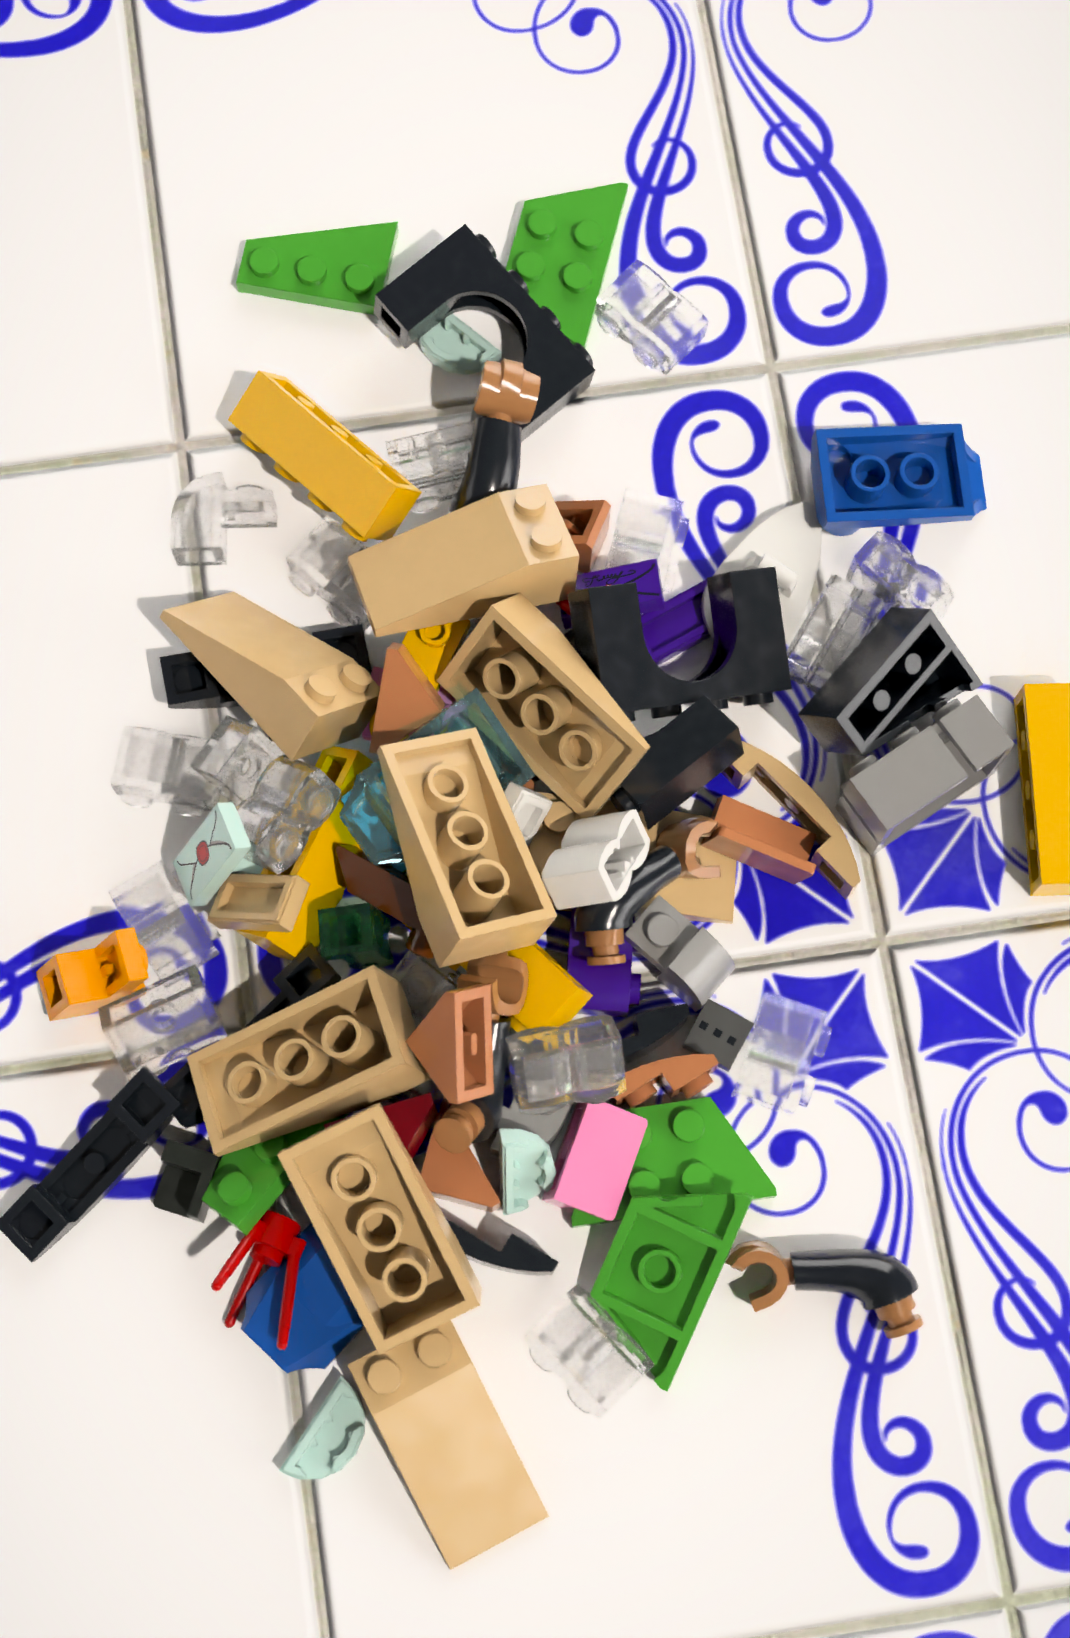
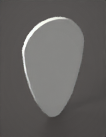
M800 502L785 507L768 517L726 557L713 575L731 571L775 567L786 644L793 637L806 610L821 557L822 526L817 519L815 505L810 502ZM706 585L701 603L702 617L709 634L714 639L708 585Z

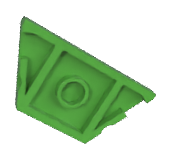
M624 182L525 200L506 266L507 271L514 270L523 278L529 289L528 294L540 308L546 306L555 314L561 324V331L571 343L577 342L585 349L628 195L629 184Z
M711 1097L623 1109L645 1118L648 1121V1125L615 1219L605 1221L574 1208L571 1226L572 1228L622 1221L631 1198L634 1196L748 1193L754 1196L752 1201L775 1198L777 1191L772 1181Z
M717 1193L634 1196L631 1198L588 1297L605 1319L612 1322L618 1330L620 1339L631 1353L635 1351L654 1375V1382L660 1389L668 1392L748 1212L754 1198L751 1194Z

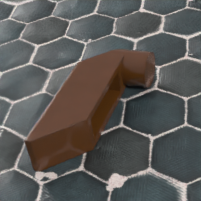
M337 844L335 850L347 891L412 927L405 947L417 955L433 959L434 955L418 918L408 875L354 845Z

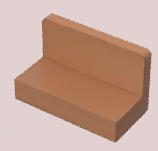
M722 795L717 798L711 819L717 821L719 825L710 837H703L701 846L791 884H796L813 876L816 864L809 862L808 858L817 834L728 796Z

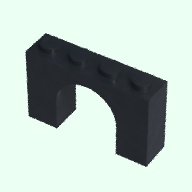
M464 224L375 294L374 314L405 349L443 319L459 311L482 310L495 314L506 321L520 340L524 369L541 377L539 396L530 423L519 425L522 427V443L589 388L596 369L593 367L594 363L588 351L577 342L572 344L563 334L561 324L555 314L546 306L540 308L528 294L529 289L523 278L514 270L507 271L497 260L496 251L490 241L480 233L475 235ZM473 406L470 423L474 426L475 418L486 416L476 414Z
M775 567L731 571L707 578L714 629L713 649L705 667L689 681L680 680L667 674L650 656L643 635L636 582L590 587L568 593L575 650L631 722L636 721L635 711L646 709L651 710L652 719L678 716L682 713L681 705L695 703L703 695L720 710L729 708L727 698L742 697L743 706L774 702L773 692L792 689Z
M571 629L564 636L575 649L573 630ZM703 695L663 728L643 737L650 745L649 750L612 794L610 799L619 812L636 809L643 826L647 830L651 829L744 754L739 727Z

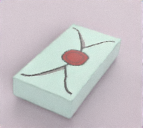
M233 802L217 803L173 861L190 907L207 905L252 847Z

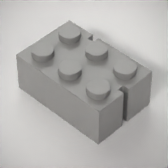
M977 694L963 704L958 698L950 701L932 716L935 721L921 732L916 726L906 730L890 744L893 750L877 760L874 754H872L849 770L848 774L851 778L842 784L843 794L835 808L870 856H873L993 775L1015 746V743Z

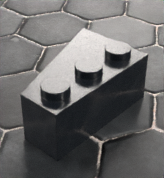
M891 607L798 713V716L826 752L865 756L912 728L911 723L929 712H937L950 699L964 691H973L983 685V683L931 609Z

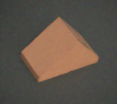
M606 500L555 501L579 553L578 571L589 573L593 569L609 531L611 504Z
M393 642L386 650L369 753L377 754V750L381 745L397 743L440 714L446 706L402 643Z
M480 983L445 992L405 1041L444 1097L451 1104L458 1105L494 1094L491 984Z
M439 1112L435 1119L434 1126L437 1123V1121L441 1118ZM433 1126L421 1170V1176L433 1197L491 1213L501 1208L500 1199L470 1147L462 1153H451L444 1150L435 1140Z

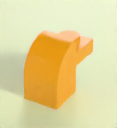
M134 927L115 930L95 948L55 954L36 971L49 1021L91 1014L126 1003L146 992L144 981L149 978L147 973L148 957L144 947L138 942Z

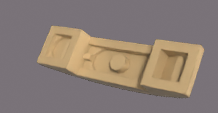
M742 741L744 754L721 773L738 790L753 777L804 829L817 834L815 841L820 847L816 850L810 862L816 864V870L846 900L853 894L861 880L850 844L836 818L815 791L794 771L765 751Z

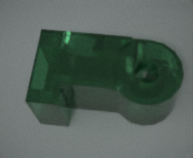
M370 902L318 910L320 950L323 959L327 961L342 959L348 963L349 968L366 969L372 965L382 968L394 963L389 945L390 919Z

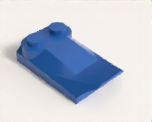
M962 423L815 429L811 442V477L816 516L822 529L833 535L843 537L852 535L860 528L970 521L976 514L987 509L980 455L973 451L965 442Z
M312 1222L298 1236V1238L305 1240L307 1243L299 1262L287 1348L285 1350L277 1348L278 1324L287 1259H282L279 1267L271 1266L246 1293V1310L240 1327L287 1374L307 1368L326 1370L365 1327Z

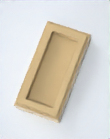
M231 873L219 888L207 921L219 929L292 932L310 883L298 875Z

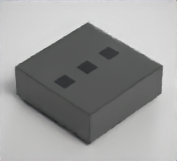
M708 999L682 1047L694 1054H714L719 1062L718 1067L729 1072L754 1023Z

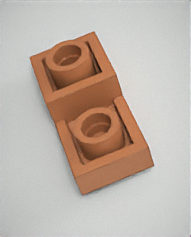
M691 1054L660 1059L641 1065L605 1083L603 1091L613 1106L618 1107L626 1102L630 1109L655 1095L657 1090L654 1084L658 1081L670 1099L681 1092L689 1099L714 1082L710 1074L716 1070L719 1062L714 1054Z

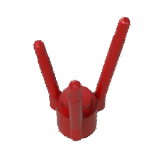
M266 1211L251 1231L244 1235L211 1283V1289L216 1292L219 1291L251 1248L249 1255L253 1258L224 1320L225 1327L232 1328L246 1303V1293L254 1285L263 1264L279 1267L282 1259H287L278 1324L277 1348L279 1350H285L288 1345L299 1262L307 1243L305 1240L298 1238L301 1226L296 1221L282 1214Z

